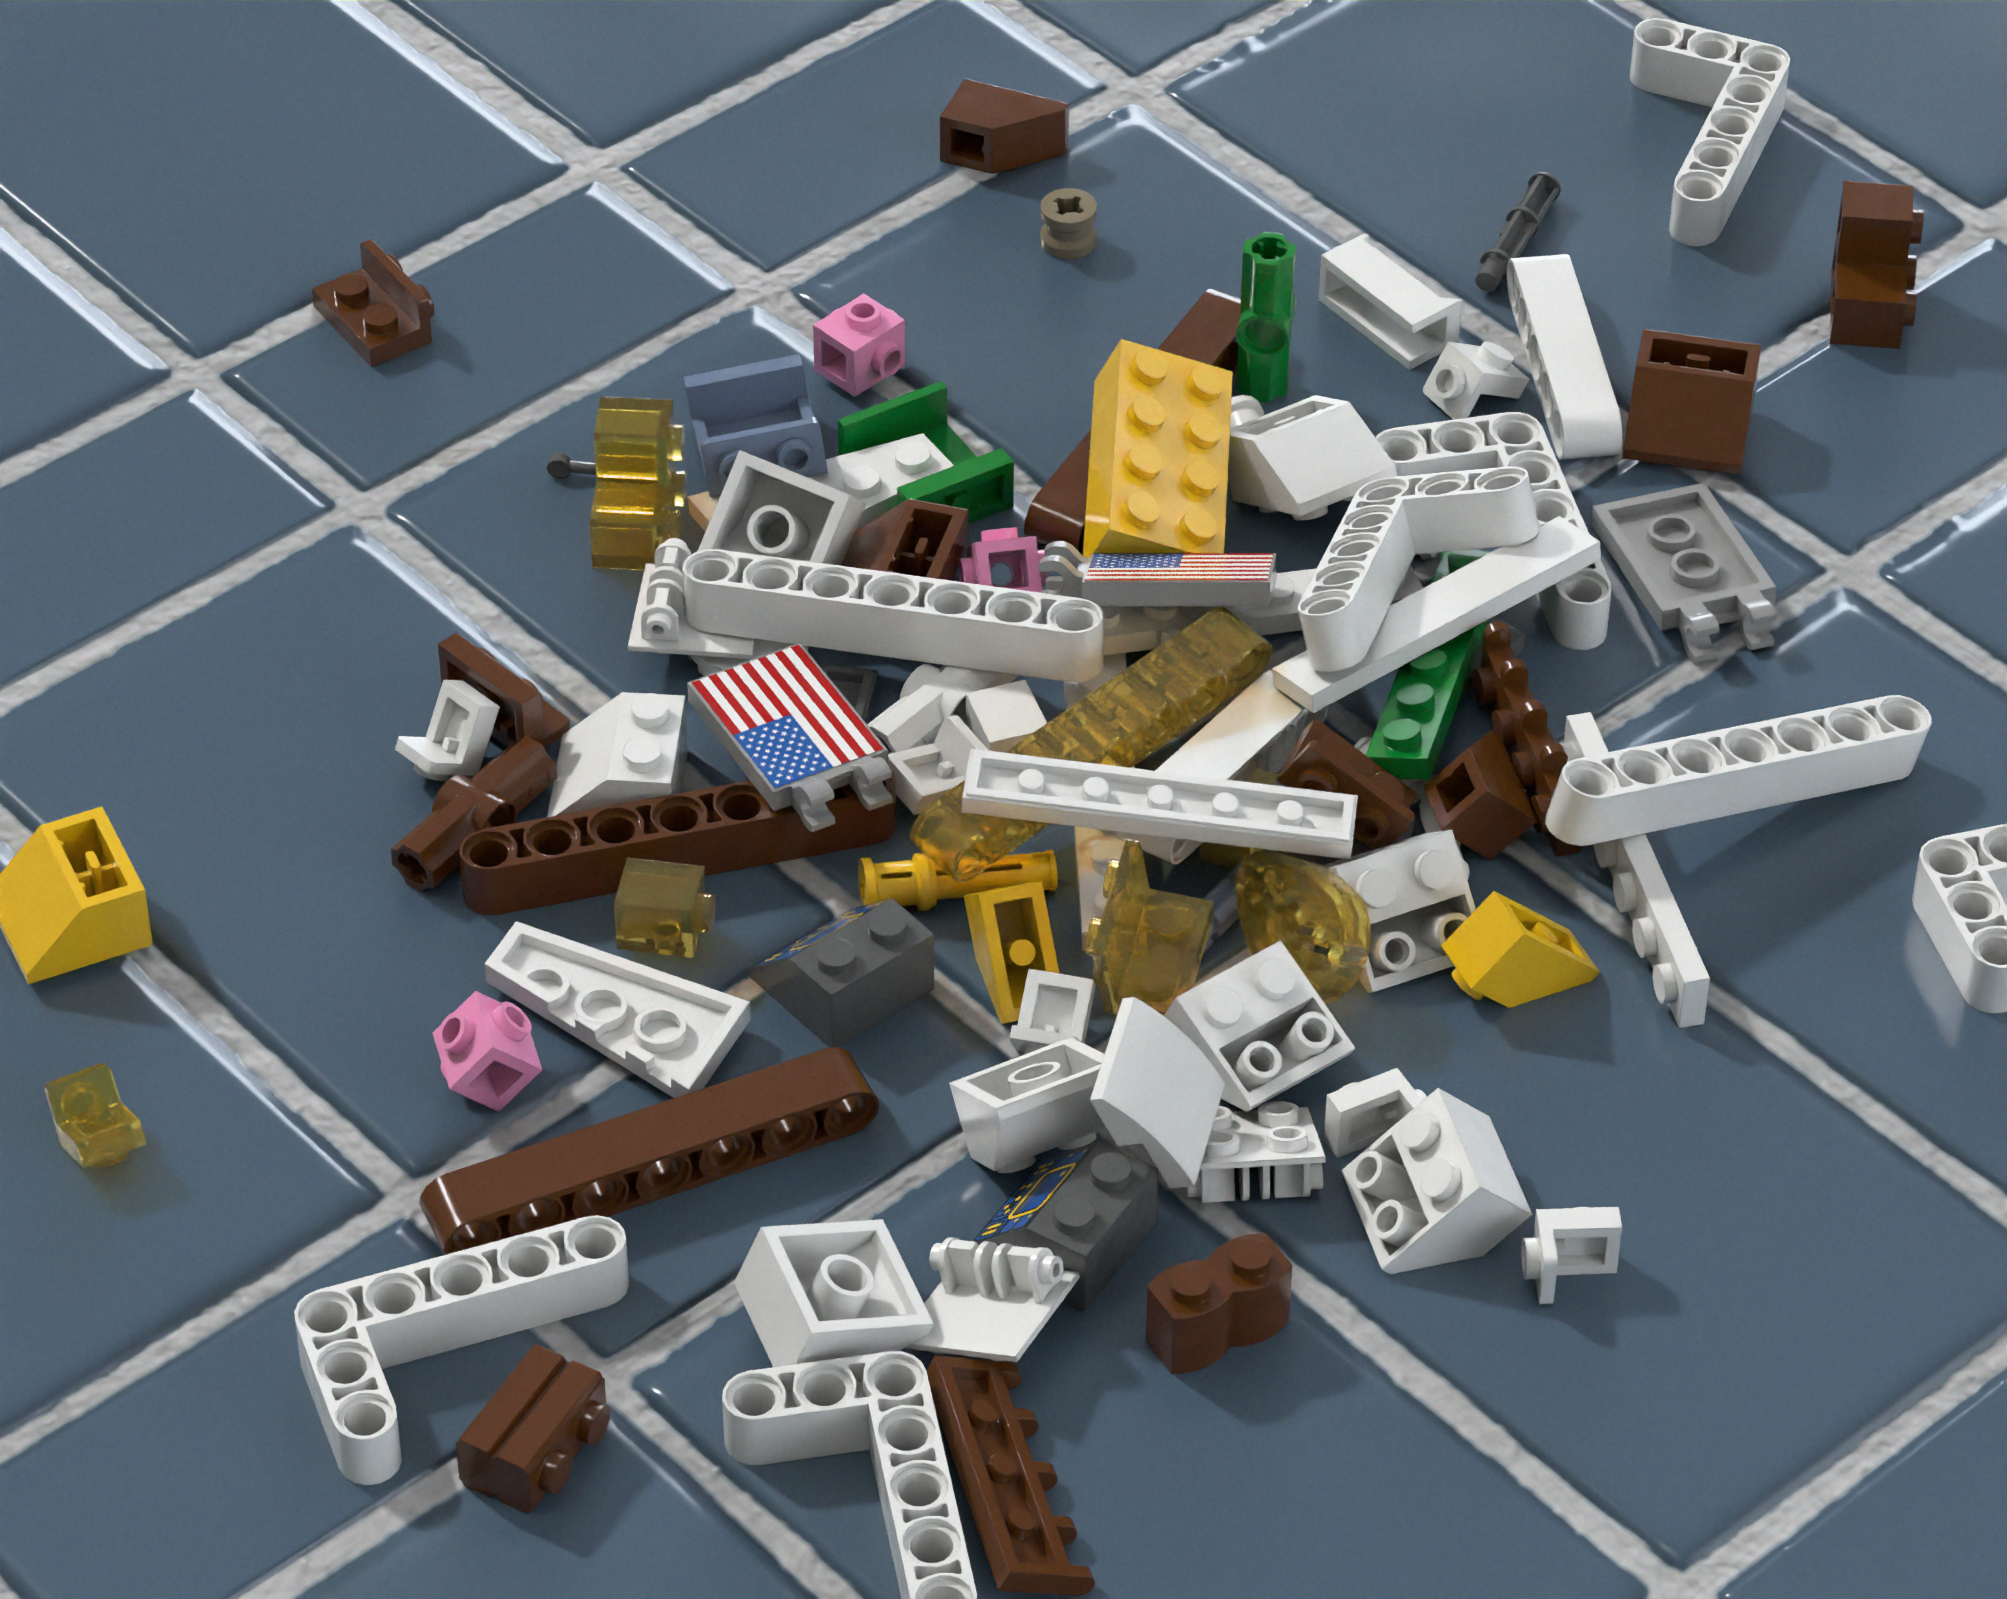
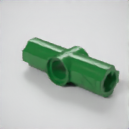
M1262 232L1257 237L1245 239L1242 255L1240 316L1235 333L1239 344L1237 390L1247 396H1252L1262 403H1270L1277 397L1286 396L1288 392L1291 331L1296 307V298L1293 293L1296 245L1287 241L1283 234Z

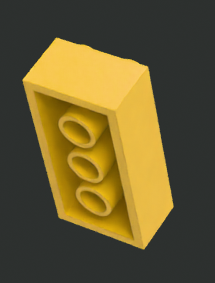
M1124 339L1119 341L1094 381L1083 556L1090 558L1091 554L1224 553L1232 371Z

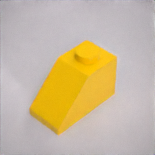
M1042 881L964 895L975 958L1001 1024L1018 1021L1028 968L1059 973Z
M1493 891L1441 945L1456 967L1451 973L1452 977L1464 992L1476 1000H1481L1486 996L1508 1008L1591 982L1600 973L1569 929L1496 891Z

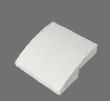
M1129 997L1122 999L1090 1102L1117 1146L1142 1143L1170 1189L1195 1186L1225 1082L1204 1053L1177 1026L1138 998Z

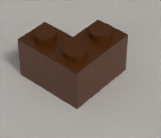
M1843 180L1831 268L1830 344L1900 349L1903 326H1914L1917 292L1906 290H1914L1917 256L1908 254L1910 244H1921L1924 210L1913 209V186Z

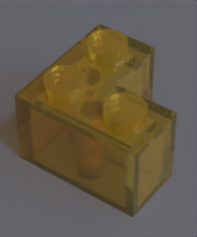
M600 396L594 430L596 487L589 522L592 568L644 570L646 563L655 564V551L660 544L670 538L680 539L681 513L679 510L674 509L675 507H685L686 471L676 470V461H683L685 427L684 425L674 424L673 400Z

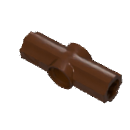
M525 736L520 741H513L471 779L462 774L453 776L447 780L435 797L432 813L390 849L392 865L403 876L405 883L414 889L424 892L429 887L435 888L460 865V845L464 838L482 829L516 823L517 814L557 779L556 762L546 753L543 744Z

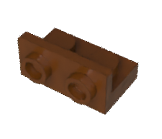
M372 239L360 243L361 269L341 275L334 280L312 288L313 305L317 311L372 368L432 343L430 317L434 316V304L427 289L421 284L416 285L403 272L397 258L392 254L387 255Z
M457 632L438 644L441 686L443 680H463L497 704L500 708L491 735L507 747L513 741H520L525 736H528L543 744L545 748L570 730V719L543 700L541 692L530 680L518 677L497 662L488 650L478 648Z
M1316 718L1302 731L1277 778L1286 787L1358 795L1354 837L1371 850L1391 844L1411 825L1415 817L1410 807L1417 793Z

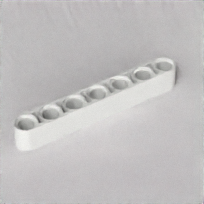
M720 549L697 551L688 556L683 562L686 619L692 627L704 632L790 644L800 642L804 646L1065 682L1091 680L1099 675L1103 669V612L1097 604L1086 599Z
M1889 695L1574 759L1567 762L1562 768L1546 814L1545 824L1557 839L1568 844L1584 846L1900 780L1909 776L1915 766L1932 724L1931 715L1918 701L1901 695Z

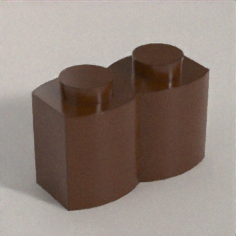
M1256 1233L1237 1237L1224 1243L1207 1260L1187 1261L1164 1270L1147 1286L1145 1342L1171 1374H1183L1197 1371L1213 1364L1225 1355L1230 1347L1253 1345L1274 1336L1289 1321L1292 1264L1266 1233Z

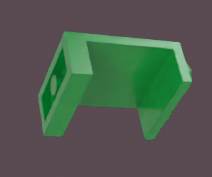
M942 381L838 419V456L923 433L954 465L897 487V506L907 499H915L967 509L968 524L1014 507V461L1002 448L979 457L970 450L947 424V386Z

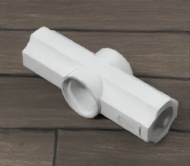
M923 664L917 667L904 683L900 699L867 725L888 749V754L932 744L944 718L957 715L966 724V693L1008 684L1020 675L949 665L937 668L932 664Z

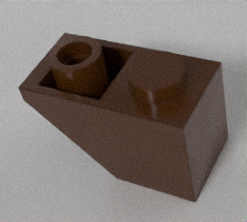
M964 79L940 115L941 162L994 174L1065 155L1069 148V103Z
M1493 730L1471 745L1423 786L1441 831L1453 830L1456 840L1490 861L1537 822L1501 736Z

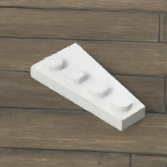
M922 433L826 459L828 474L809 478L850 494L866 504L856 528L858 530L897 506V487L954 465ZM709 491L687 497L689 514L705 532L721 496L710 497Z

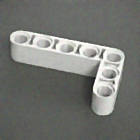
M1653 18L1640 22L1634 30L1629 77L1632 84L1647 92L1713 107L1675 178L1669 232L1676 241L1689 246H1704L1714 242L1719 237L1784 110L1790 57L1785 50L1772 44L1672 20Z
M1505 412L1384 430L1375 437L1396 465L1398 476L1498 467L1524 468L1529 475L1539 526L1560 516L1589 534L1544 429L1539 421L1529 414ZM1601 559L1535 594L1550 631L1559 644L1574 650H1589L1598 647L1604 642L1607 636L1612 588Z
M1498 467L1388 477L1374 480L1360 487L1355 493L1298 604L1299 618L1310 665L1313 669L1321 672L1339 671L1350 668L1364 659L1415 554L1518 545L1534 538L1539 533V522L1528 472L1520 467Z
M2007 824L1941 836L1929 840L1921 847L1912 896L1914 909L1968 1004L1979 1011L1991 1014L2007 1012Z
M598 1215L583 1217L322 1288L304 1296L298 1302L294 1311L301 1368L337 1465L344 1477L357 1484H379L390 1479L399 1470L402 1458L396 1405L382 1369L598 1310L619 1302L626 1295L629 1287L626 1235L622 1226L609 1217Z
M888 1351L750 1370L737 1374L727 1382L723 1389L722 1405L724 1445L730 1456L736 1461L747 1465H765L870 1450L901 1599H977L976 1587L927 1371L919 1359L902 1351Z

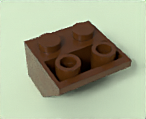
M1643 329L1634 374L1622 458L1645 461L1650 464H1667L1703 469L1709 472L1741 475L1755 400L1761 345Z
M907 499L856 530L844 560L839 566L960 582L958 562L961 558H968V510Z

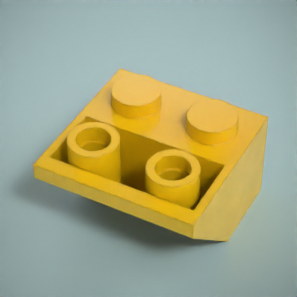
M102 806L40 825L0 873V928L28 985L153 945L145 888Z

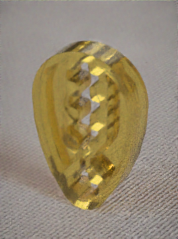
M1256 851L1249 854L1241 862L1236 873L1235 891L1238 916L1251 955L1253 956L1281 940L1323 1002L1329 1004L1338 1000L1356 983L1368 957L1371 925L1364 901L1342 877L1322 865L1283 853ZM1302 926L1314 929L1311 936L1299 933ZM1315 944L1329 948L1328 955L1312 952Z

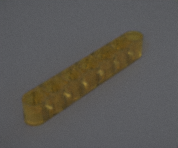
M1217 607L1005 753L1131 768L1256 680L1271 659L1272 645L1228 609ZM964 780L922 811L911 829L910 839L917 848L956 881L961 883L973 879L1051 823L962 813Z

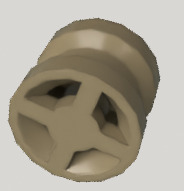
M1063 188L1046 194L1041 200L1040 217L1044 223L1040 231V245L1043 250L1049 255L1060 259H1076L1091 253L1096 247L1097 233L1093 225L1097 218V202L1094 197L1086 191L1076 188Z

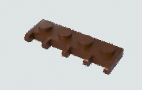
M1502 621L1492 622L1486 626L1483 632L1481 666L1478 669H1474L1472 674L1475 698L1480 706L1487 705L1491 714L1492 730L1501 736L1523 790L1525 789L1530 799V806L1537 820L1533 824L1536 832L1545 833L1555 857L1580 853L1581 846L1568 844L1557 839L1545 824L1549 805L1562 768L1568 761V756L1564 747L1560 743H1555L1547 726L1548 713L1544 704L1541 701L1535 700L1529 688L1528 670L1523 660L1516 658L1510 647L1511 634L1507 625Z
M934 1356L926 1370L933 1402L998 1591L1081 1596L1090 1592L1095 1586V1580L1090 1568L1087 1566L1070 1565L1064 1549V1545L1071 1543L1077 1537L1072 1518L1067 1516L1052 1515L1044 1491L1053 1488L1058 1481L1054 1466L1049 1462L1033 1461L1025 1439L1036 1433L1039 1428L1035 1413L1030 1409L1014 1408L1008 1392L1016 1388L1022 1381L1017 1364L1008 1361Z

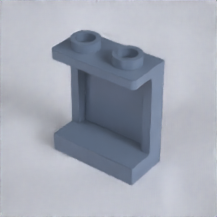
M800 354L683 377L692 428L710 497L721 495L739 450L808 478L828 474L820 424L813 415L808 398Z

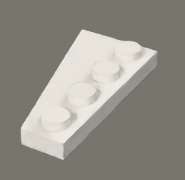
M517 921L485 962L487 983L673 1098L703 1089L750 1022L749 1001Z

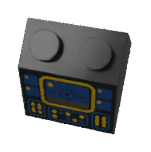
M890 898L846 911L751 967L750 978L829 1048L839 1047L934 990V934L894 899Z
M1100 1141L1040 1160L972 1241L977 1242L978 1246L984 1241L996 1243L997 1246L1007 1243L1019 1247L1049 1248L1053 1256H1059L1062 1259L1063 1270L1079 1272L1080 1278L1063 1301L1085 1311L1156 1225L1158 1168Z

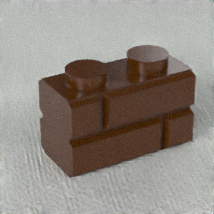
M538 1344L531 1347L456 1442L459 1479L463 1485L490 1498L495 1495L501 1503L526 1514L534 1510L547 1492L553 1495L559 1493L571 1474L573 1458L585 1443L591 1446L597 1444L609 1424L611 1411L610 1407L606 1405L605 1378L602 1377L600 1371L575 1360L569 1363L563 1355Z

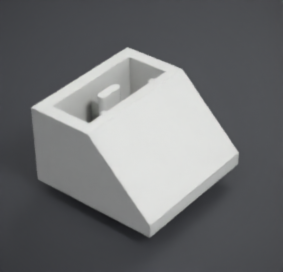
M1315 395L1230 428L1228 479L1233 501L1258 506L1260 512H1284L1292 514L1295 520L1318 518L1328 512V505L1340 500L1352 501L1355 493L1363 485L1377 479L1398 477L1396 465L1348 401Z
M1453 830L1424 833L1352 856L1351 860L1342 859L1308 870L1326 932L1368 993L1454 966L1441 945L1476 908Z
M1281 940L1179 995L1164 1014V1017L1192 1040L1215 1067L1225 1082L1221 1099L1246 1112L1352 1054L1355 1050L1348 1036Z
M1440 1088L1433 1091L1341 1170L1380 1267L1389 1274L1484 1256L1533 1215L1490 1117Z

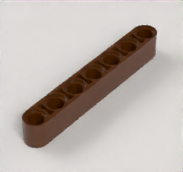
M1208 289L1159 346L1158 350L1232 371L1233 378L1238 371L1239 344L1235 333L1240 316L1241 298L1215 289ZM1091 429L1037 493L1028 509L1024 525L1025 537L1036 536L1037 544L1046 547L1051 542L1064 541L1072 544L1083 555Z
M891 770L892 778L882 781L887 791L892 795L893 803L868 811L862 805L856 792L849 784L834 789V799L826 801L825 804L835 817V824L814 832L806 828L792 805L774 811L750 780L482 829L468 835L460 845L463 899L467 907L476 913L500 915L875 845L892 836L896 828L895 774Z
M825 1048L446 1173L434 1179L425 1187L420 1196L419 1205L444 1254L447 1255L583 1217L596 1215L609 1217L853 1135L863 1130L874 1120L878 1114L879 1102L852 1055L844 1048Z

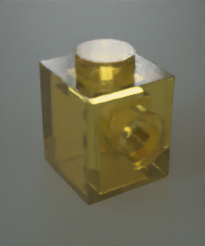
M627 857L614 901L617 949L694 958L700 933L711 932L715 917V894L705 893L704 866Z

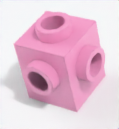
M866 294L860 295L813 325L814 371L856 397L905 366V320L893 310L884 307Z
M1017 527L981 531L982 542H974L967 547L968 558L959 559V580L964 583L1041 593L1042 587H1045L1046 578L1049 576V572H1039L1040 560L1045 555L1044 550L1037 549L1036 536L1018 538ZM995 563L1005 564L1010 570V581L1004 586L996 585L991 580L990 568Z
M475 991L453 1013L449 1014L432 1033L441 1060L440 1069L447 1080L450 1090L499 1112L542 1071L530 1032L532 1030L530 1020L519 1007L510 1002L501 1003Z

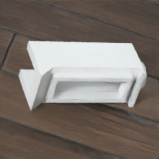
M1364 233L1321 255L1319 301L1408 370L1442 354L1448 341L1459 343L1462 299L1438 296L1377 248L1372 247L1369 244L1368 234Z

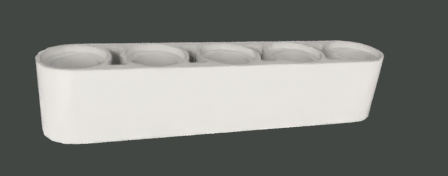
M1558 254L1510 258L1507 265L1509 301L1558 459L1619 455L1622 448L1621 416L1569 255Z
M1268 670L1155 771L1266 784L1284 767L1302 731L1315 718L1324 723L1329 705L1312 713L1274 687L1272 670ZM1116 831V836L1119 840L1172 864L1182 862L1203 843L1201 841Z

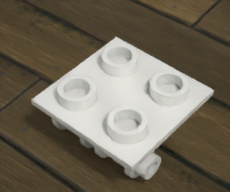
M670 538L660 544L655 551V564L646 563L628 643V651L752 659L755 639L704 632L695 629L688 623L686 619L682 569L683 562L692 554L687 548L686 543L678 538Z
M1275 1101L1262 1104L1258 1110L1231 1112L1230 1109L1219 1106L1195 1186L1185 1187L1186 1196L1199 1197L1201 1203L1235 1201L1234 1168H1238L1241 1201H1248L1250 1197L1249 1167H1258L1259 1189L1262 1200L1270 1198V1166H1273L1275 1198L1310 1197L1311 1190L1323 1189L1322 1163H1326V1156L1308 1107L1298 1108L1297 1105L1290 1102Z
M948 1237L943 1243L934 1244L929 1256L931 1268L939 1271L942 1279L924 1303L934 1325L929 1334L905 1347V1349L930 1351L935 1354L946 1353L987 1358L994 1361L1018 1362L1080 1278L1079 1272L1063 1270L1062 1259L1059 1256H1053L1049 1248L1019 1247L1007 1243L997 1246L996 1243L984 1241L978 1246L977 1242Z

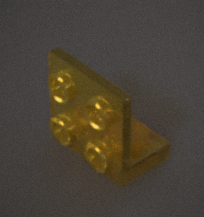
M1126 839L1120 860L1111 859L1108 863L1103 883V896L1108 898L1103 916H1094L1090 922L1085 952L1086 955L1093 957L1092 979L1096 986L1100 987L1105 1012L1118 1014L1123 998L1136 997L1164 1016L1174 999L1194 986L1215 915L1213 901L1150 889L1140 841Z

